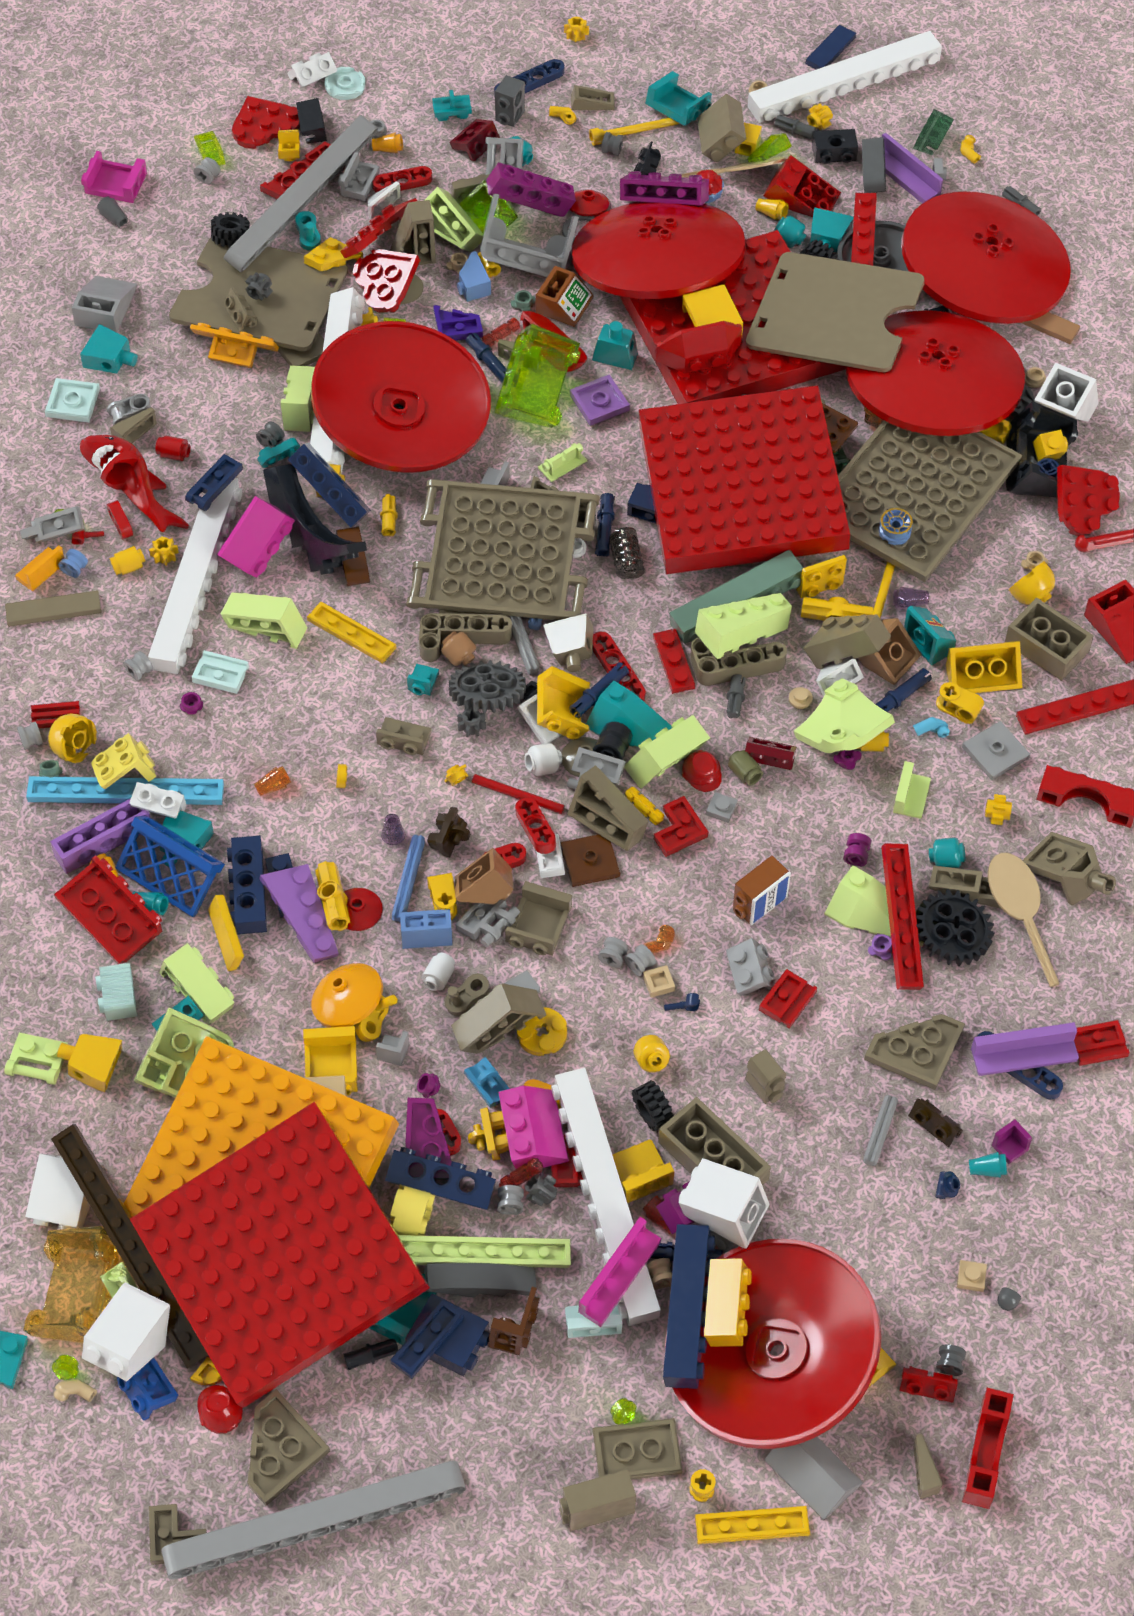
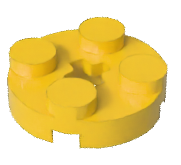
M543 1007L546 1013L545 1017L538 1019L535 1016L525 1022L526 1027L524 1029L517 1030L519 1044L526 1052L532 1055L544 1056V1054H553L559 1051L566 1042L567 1021L560 1013L551 1008ZM545 1027L548 1034L538 1036L536 1029Z

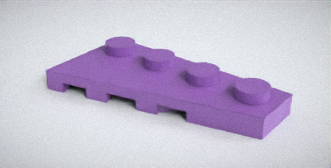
M305 864L261 875L259 878L261 883L271 893L270 897L280 907L285 920L296 932V937L312 962L316 963L337 957L339 953L331 930L327 925L325 912L317 894L309 865Z

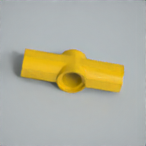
M804 597L801 617L825 621L829 617L872 615L873 607L849 604L842 597H832L829 600Z
M324 861L318 864V868L315 870L319 886L317 894L322 900L329 929L341 931L346 929L348 923H350L347 910L348 897L343 892L337 865L334 862Z

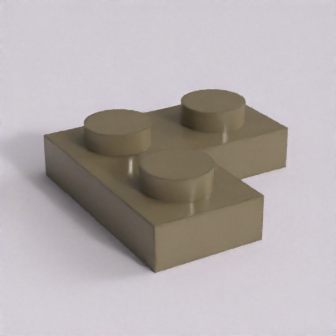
M177 1504L149 1506L151 1565L164 1564L161 1552L163 1547L207 1533L206 1529L179 1531Z

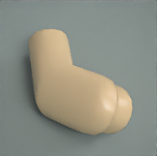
M78 1379L61 1381L55 1386L54 1397L59 1401H65L69 1395L76 1394L91 1402L97 1390Z

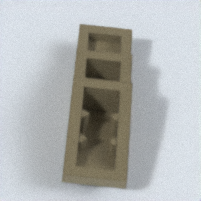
M933 866L929 889L934 891L940 890L942 894H945L947 889H949L952 895H955L957 890H960L961 897L964 898L968 893L971 902L978 899V904L1001 909L991 893L988 877H983V871Z

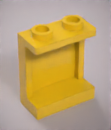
M725 285L683 295L682 310L684 313H689L695 327L727 321L740 324L743 330V321Z
M554 666L537 677V725L573 740L587 733L589 725L582 723L581 717L576 718L577 712L573 715L569 707L583 696V691L590 689V682Z
M355 1026L303 1029L305 1077L344 1075L346 1095L358 1092Z

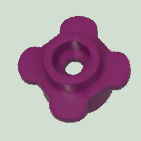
M840 750L837 755H834L833 761L844 769L853 770L857 760H861L862 754L854 750Z

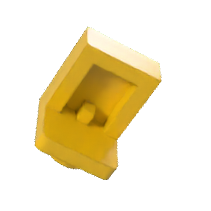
M279 130L278 158L284 161H294L296 158H300L299 130Z

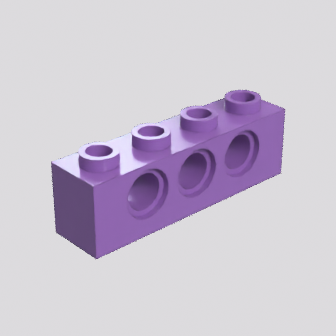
M130 798L50 841L54 857L64 872L68 874L90 862L91 858L95 855L107 853L127 842L134 828L131 826L134 817H150L149 811L132 807L130 805Z

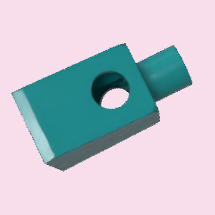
M814 208L810 242L821 240L823 245L825 243L829 244L828 248H833V252L837 253L841 239L853 228L854 216Z
M613 321L610 325H603L595 346L592 361L632 370L638 356L634 332L623 328L622 323L618 321Z
M100 324L80 353L83 368L116 374L123 364L134 367L138 359V355L130 351L127 337Z
M181 810L177 818L166 816L163 822L164 827L200 849L207 844L214 834L211 821ZM160 846V851L164 852V855L161 859V861L167 859V856L165 853V849Z

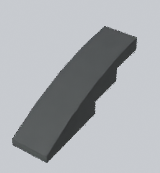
M433 1263L425 1265V1280L430 1287L426 1291L472 1298H475L478 1294L504 1297L506 1294L511 1293L529 1296L531 1287H536L535 1267L493 1263Z

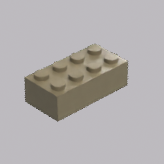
M695 1097L659 1128L658 1143L690 1174H692L695 1167L699 1166L703 1158L758 1177L762 1186L769 1180L771 1166L698 1097Z

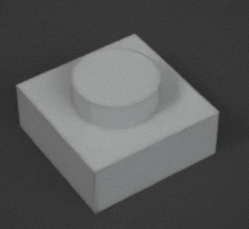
M934 158L932 171L943 180H946L947 168L943 167L942 158Z
M715 792L707 808L706 815L729 823L738 800Z

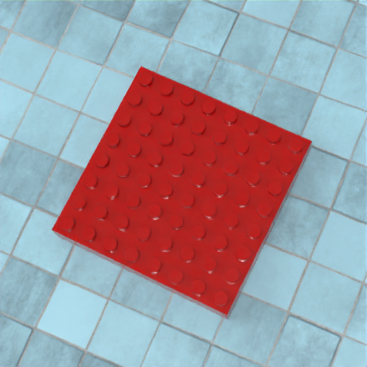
M778 230L745 239V254L740 265L728 277L711 286L725 285L743 321L741 343L727 364L683 373L656 362V343L664 341L667 337L680 330L695 327L689 313H684L682 310L683 296L662 299H636L619 296L677 404L735 397L742 394L750 395L777 391L846 369V366L752 350L746 345V337L782 254L790 252ZM780 273L778 279L784 280L786 274ZM760 321L758 327L764 328L766 322Z
M818 385L639 409V428L666 575L768 561L789 549L795 557L849 550L850 530Z
M315 1102L130 1218L233 1399L242 1408L253 1403L430 1288L325 1115Z

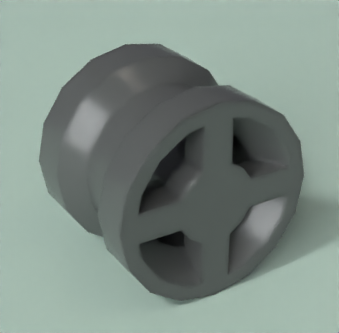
M606 132L602 142V153L612 152L615 156H619L623 145V135L614 136L610 132Z
M272 421L267 422L264 430H259L256 434V438L262 446H270L271 448L277 445V441H281L285 437L282 428Z
M941 1345L939 1347V1355L941 1357L937 1361L936 1370L953 1376L962 1375L964 1369L962 1360L966 1357V1351L956 1345Z

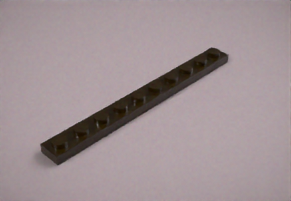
M76 1124L70 1125L51 1138L52 1142L140 1290L170 1304L167 1336L186 1368L193 1367L209 1355L130 1221L132 1217Z

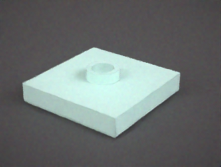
M56 378L45 409V416L89 423L100 391V385L98 383Z

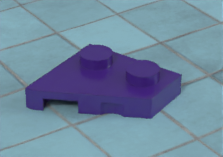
M433 305L437 331L446 334L455 341L466 340L469 335L473 336V333H477L480 338L483 337L480 315L464 313L456 309L448 312L440 310L438 305Z

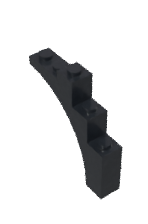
M292 464L263 470L269 502L295 520L289 533L292 548L302 547V551L306 550L311 572L320 571L321 575L334 573V568L342 566V561L358 558L359 552L367 551L365 541L352 542L342 539L322 524L305 498L298 480L296 468Z

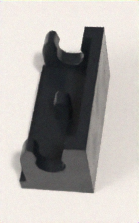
M319 98L296 102L302 136L314 135L313 138H307L306 143L327 141Z

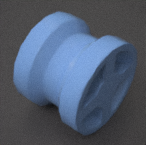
M69 549L66 553V558L62 559L58 565L64 574L77 578L81 573L80 569L86 567L88 560L80 551Z

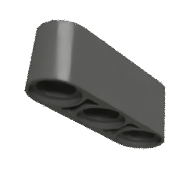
M884 137L862 139L864 193L886 192Z

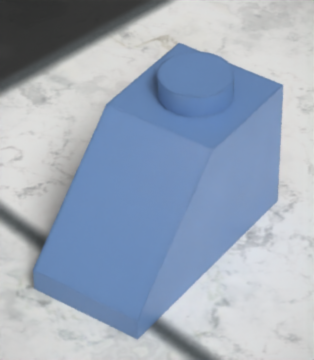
M476 251L470 254L460 270L459 282L457 283L459 294L464 295L467 302L491 295V280Z

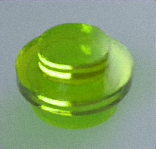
M61 1355L53 1362L52 1370L62 1380L74 1379L79 1373V1363L72 1356Z
M627 1398L619 1399L610 1409L612 1420L616 1424L629 1423L635 1417L636 1404Z

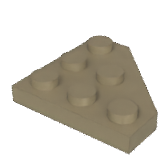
M944 1014L933 1016L930 1020L920 1023L918 1021L889 1033L875 1034L864 1060L936 1090L964 1030L965 1023Z
M277 1389L255 1406L254 1428L251 1441V1458L247 1483L248 1487L265 1506L271 1503L330 1452V1447Z

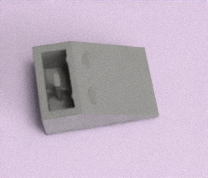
M95 276L78 292L73 303L72 313L75 326L96 330L100 324L118 332L137 288V283Z

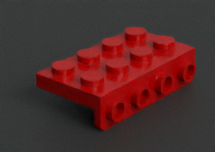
M95 855L91 858L92 863L58 890L54 897L117 964H123L163 932L160 924L162 919L154 910L149 911L144 906L146 903L138 893H131L128 889V883L122 876L116 877L111 872L113 868L104 858L100 860Z

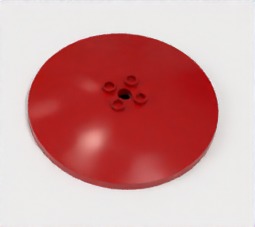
M962 191L933 197L914 210L903 231L901 248L904 262L909 272L919 273L924 276L923 290L946 308L975 320L998 324H1012L1039 318L1051 311L1060 302L1069 284L1071 273L1070 260L1062 241L1054 230L1027 208L996 195Z
M634 202L606 211L589 221L578 232L572 245L573 264L583 280L604 292L636 299L672 298L704 290L719 283L734 272L745 254V236L740 224L728 213L708 204L689 205Z
M908 311L893 314L886 318L884 322L885 328L891 334L902 337V344L890 371L877 372L846 366L848 383L853 393L869 411L897 427L935 436L971 434L1000 423L1018 406L1025 385V371L1022 360L1013 346L1004 337L978 321L941 311Z
M383 321L362 325L347 331L335 339L323 351L312 376L311 402L317 421L323 431L345 453L356 460L379 469L415 473L447 466L465 456L477 444L488 423L491 395L488 381L482 368L475 358L457 341L424 325L402 321ZM401 404L404 406V409H396L393 405Z
M781 1238L749 1243L747 1249L739 1246L719 1256L716 1259H743L747 1268L751 1270V1284L747 1285L750 1306L749 1310H745V1319L748 1325L747 1336H743V1346H710L707 1341L706 1353H701V1362L705 1364L704 1379H699L698 1389L673 1388L678 1400L687 1413L706 1431L721 1440L747 1448L776 1449L804 1443L830 1430L842 1421L862 1399L874 1377L879 1362L881 1350L880 1318L874 1299L865 1282L850 1264L834 1252L822 1246L797 1239ZM774 1346H784V1350L780 1355H771V1350Z

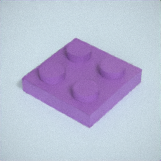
M610 374L570 389L572 400L590 426L630 411V404Z

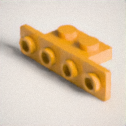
M205 323L191 324L190 326L194 334L213 338L208 355L210 360L252 369L257 348L276 352L279 349L274 339L261 336V339L254 338L250 333L240 332V334L232 333V330L219 327V330H216Z

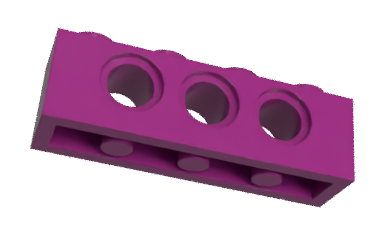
M500 162L497 163L486 179L488 195L498 194L500 199L559 217H564L576 201L573 185Z

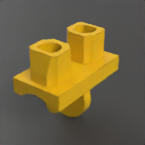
M488 1107L480 1109L484 1130L481 1129L480 1124H475L473 1126L474 1131L468 1135V1142L472 1145L477 1144V1150L479 1151L485 1149L484 1143H486L488 1152L492 1155V1160H500V1153L509 1151L506 1133L496 1136L495 1131L505 1128L502 1111L490 1113Z

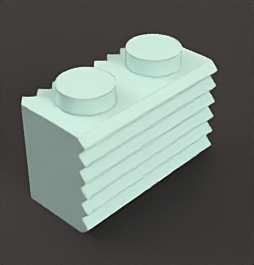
M130 962L99 967L100 976H95L97 991H102L103 997L98 998L100 1013H105L107 1021L137 1017Z

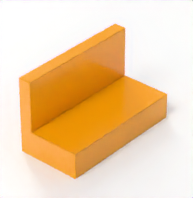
M58 545L54 550L47 547L15 575L16 580L33 592L59 569V562L65 559L62 547Z

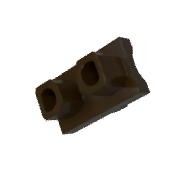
M450 807L448 813H438L436 826L440 829V832L430 833L427 839L432 849L440 850L443 856L449 858L455 845H459L460 841H468L471 836L470 831L466 828L468 824L458 815L456 807Z

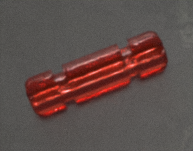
M513 317L507 321V324L503 323L490 331L491 334L487 333L482 336V341L491 347L495 344V341L498 342L499 339L509 336L511 331L515 332L520 329V322Z
M538 1158L531 1159L527 1162L528 1164H523L509 1173L510 1175L501 1178L499 1187L505 1185L520 1186L531 1179L532 1176L542 1172L543 1163Z

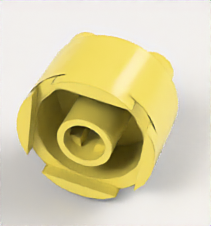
M399 1185L390 1214V1223L398 1235L425 1236L427 1223L433 1210L435 1195Z

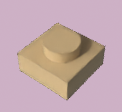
M667 965L643 972V978L651 998L675 991V984Z
M960 1260L957 1288L984 1292L987 1264Z

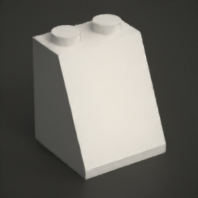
M1055 363L1037 394L1035 402L1072 418L1089 422L1099 404L1096 379Z
M39 1154L25 1217L33 1218V1224L48 1226L49 1222L59 1224L58 1229L74 1232L75 1227L83 1228L90 1204L61 1156Z
M703 1158L699 1166L693 1169L691 1180L687 1188L681 1191L678 1202L684 1216L700 1225H708L711 1231L747 1249L770 1205L758 1177Z
M125 1282L84 1336L82 1359L128 1381L165 1348L170 1304Z

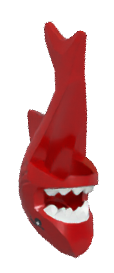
M90 435L81 440L80 451L83 457L92 466L101 470L100 478L111 488L122 490L133 504L150 518L159 531L165 532L168 526H176L183 529L189 528V524L184 519L165 509L155 500L152 491L163 490L167 486L156 475L147 470L144 457L132 443L112 435Z

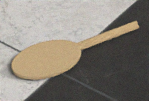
M786 157L756 160L711 170L721 174L783 162L786 160ZM699 171L684 173L681 175L682 177L689 178L690 175H696Z
M1010 853L997 854L991 860L988 867V883L991 893L1005 913L1024 922L1049 986H1057L1059 981L1033 921V917L1039 910L1041 899L1037 880L1030 868L1017 856Z

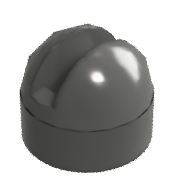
M1003 1287L997 1301L1003 1310L1010 1311L1018 1306L1021 1296L1016 1291Z

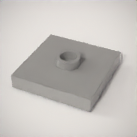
M1001 721L962 744V748L991 781L1030 758V753Z

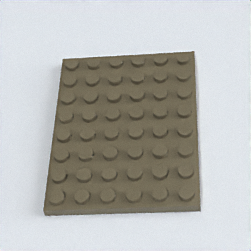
M884 420L838 475L850 530V540L921 581L926 582L1014 471L1022 459V455L981 432L957 436H935L912 432ZM891 508L904 509L911 515L913 520L910 538L901 545L888 544V541L882 540L879 535L881 516L886 510Z

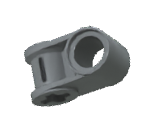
M136 394L132 397L112 402L108 406L107 412L113 418V425L121 422L120 420H125L150 408L151 404L147 395Z

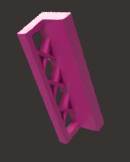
M639 1217L579 1301L578 1313L599 1327L604 1324L661 1243L662 1238L646 1229L647 1221L642 1217Z

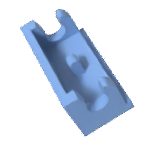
M450 909L400 912L402 949L453 945Z

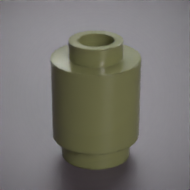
M745 750L735 751L729 757L728 767L744 784L747 783L749 786H752L762 778L761 766Z

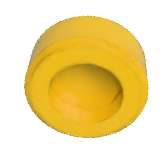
M338 764L336 788L345 789L348 768L346 764Z

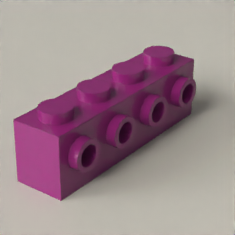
M631 171L620 179V200L702 205L709 200V179H703L702 175H690L689 178H685L681 174H669L668 177L661 176V173L657 172L641 175L639 171Z

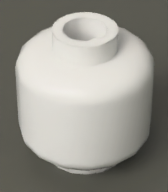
M551 743L531 746L528 753L525 754V766L535 776L556 773L559 765L562 763L560 750H557Z

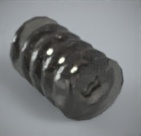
M632 527L617 529L609 537L615 572L622 579H637L645 572L637 532Z

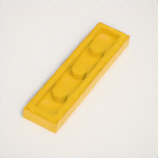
M320 602L307 616V621L382 664L397 648L395 643L323 602Z
M807 1506L695 1514L698 1544L810 1535Z

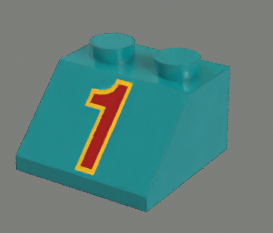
M909 606L907 608L904 628L922 656L931 665L946 658L949 648H954L956 645L954 634L951 631H947L939 618L933 615L927 608Z

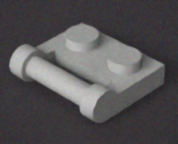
M486 137L488 147L485 175L490 174L495 168L496 144H501L500 163L522 169L524 139Z

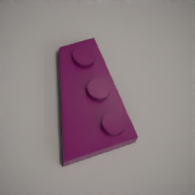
M408 1097L405 1148L415 1150V1156L425 1158L426 1154L442 1158V1164L451 1166L452 1160L434 1098ZM413 1163L409 1168L411 1177L418 1178L424 1172V1168L420 1163ZM439 1170L434 1178L449 1179V1174L445 1170Z

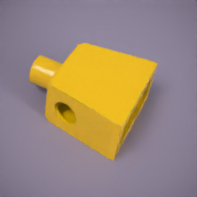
M81 1034L76 1046L62 1042L58 1049L57 1057L69 1061L68 1075L101 1092H105L122 1052V1040Z

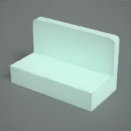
M579 1305L567 1306L565 1308L568 1338L622 1334V1317L619 1314L618 1305H616L601 1327L578 1313Z

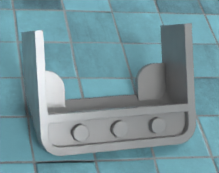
M493 194L480 248L482 257L491 262L548 277L554 266L565 269L579 217L572 216L567 237L560 235L552 236L548 240L545 250L505 238L506 224L503 220L494 217L499 195Z

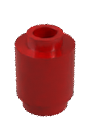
M165 435L157 439L155 451L162 458L184 461L185 457L188 458L190 455L191 446L188 444L187 439Z

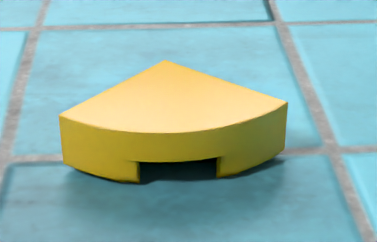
M209 1357L203 1361L190 1377L192 1382L200 1385H213L223 1381Z

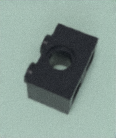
M855 129L813 131L812 149L815 163L828 164L831 162L848 163L857 161L858 142Z

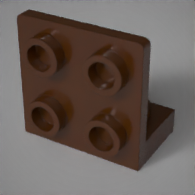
M822 403L832 452L836 453L858 427V422Z
M531 1287L520 1325L509 1318H493L488 1348L519 1356L522 1347L528 1348L532 1325L535 1324L539 1310L540 1298L536 1297V1287Z

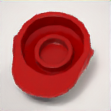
M698 750L690 753L684 760L682 776L692 787L698 791L710 792L720 786L722 782L721 766L719 761L710 752Z
M212 1385L207 1387L198 1397L197 1409L201 1425L205 1426L209 1431L216 1434H225L235 1429L241 1422L243 1408L236 1404L228 1388L225 1386Z

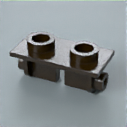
M917 1098L908 1116L936 1139L950 1147L954 1138H958L963 1132L960 1128L961 1125L947 1115L944 1117L940 1116L942 1111L931 1104L928 1099Z

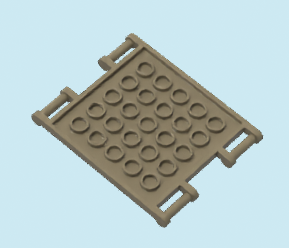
M435 479L427 480L426 489L428 491L424 514L421 515L420 524L423 526L437 525L431 562H413L412 571L414 574L410 596L407 597V607L412 609L421 607L549 620H562L582 614L584 588L587 587L588 579L584 576L570 574L575 539L581 538L584 541L594 540L595 512L600 500L598 495ZM440 490L442 491L439 515H435L433 510L436 493ZM581 503L587 504L584 528L577 527ZM429 572L425 597H419L423 573ZM569 585L575 586L572 611H565Z

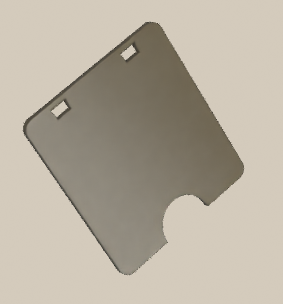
M210 238L197 260V266L210 271L213 279L207 286L200 289H182L169 312L170 321L185 326L205 323L210 325L212 329L219 330V327L232 330V333L240 334L224 305L225 298L228 296L230 288L233 287L236 293L245 296L250 306L249 310H252L258 319L255 327L244 326L242 332L250 333L254 338L261 339V336L272 338L277 346L298 351L311 349L328 315L330 295L339 292L347 276L348 266L344 265L319 271L304 264L305 254L267 246L243 272H239L223 259L229 250L228 245L222 247L221 243L217 245ZM255 272L266 274L272 282L270 289L273 292L262 301L251 298L245 289L248 286L245 281L250 275L253 276ZM330 282L336 283L334 288L328 286ZM308 325L315 326L312 332L306 330Z
M786 252L781 255L746 337V345L752 350L877 372H888L893 367L902 344V337L891 334L885 328L884 322L889 315L896 311L904 309L915 310L924 286V276L914 272ZM780 273L786 274L784 280L778 279ZM760 321L766 322L764 328L758 327Z

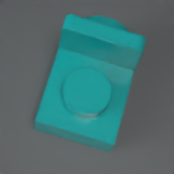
M416 663L412 675L409 674L407 678L408 690L416 695L425 694L430 696L438 678L439 669Z

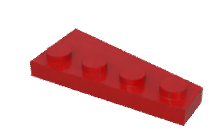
M411 199L394 207L390 204L382 209V215L372 218L369 221V226L367 225L357 232L359 234L357 237L354 236L345 242L347 246L340 251L344 259L358 254L378 238L377 236L388 231L392 224L402 219L408 202H416L417 199Z

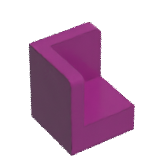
M1014 1119L995 1133L992 1147L999 1154H1005L1006 1162L1010 1164L1029 1150L1032 1137Z

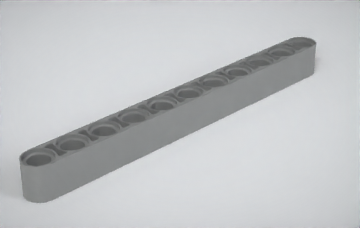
M360 115L229 248L223 259L239 272H243L296 218L297 214L346 166L347 160L352 158L354 152L359 153L374 137L378 128Z
M449 1461L174 1542L163 1547L161 1552L168 1578L179 1579L451 1497L453 1493H463L466 1490V1486L458 1462Z

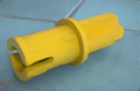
M386 494L382 498L380 518L382 520L381 533L383 536H394L396 534L395 527L396 519L398 518L396 497L390 494Z

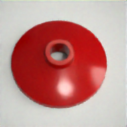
M594 190L574 192L576 201L569 210L581 216H597L608 210L609 199L603 193Z
M352 888L344 891L348 897L347 910L350 918V923H348L346 929L363 931L373 927L380 920L383 912L382 902L378 895L366 888ZM356 903L362 904L360 907L353 906Z

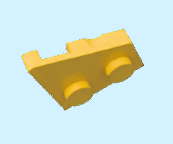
M330 237L304 256V264L319 271H325L333 267L346 265V260L355 259L357 261L360 257L363 259V252L344 259L340 251L347 245Z

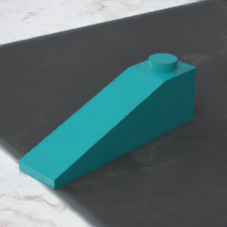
M613 681L599 696L586 722V725H589V730L600 736L603 727L609 722H619L626 725L633 735L629 745L631 747H638L648 738H651L653 741L656 739L655 735L665 727L668 730L673 728L671 724L636 694L616 681Z

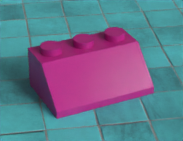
M255 496L217 555L247 574L257 578L266 570L268 561L279 550L281 541L290 533L295 520L276 506Z
M523 1085L498 1092L511 1161L518 1174L569 1161L557 1100H554L552 1090Z

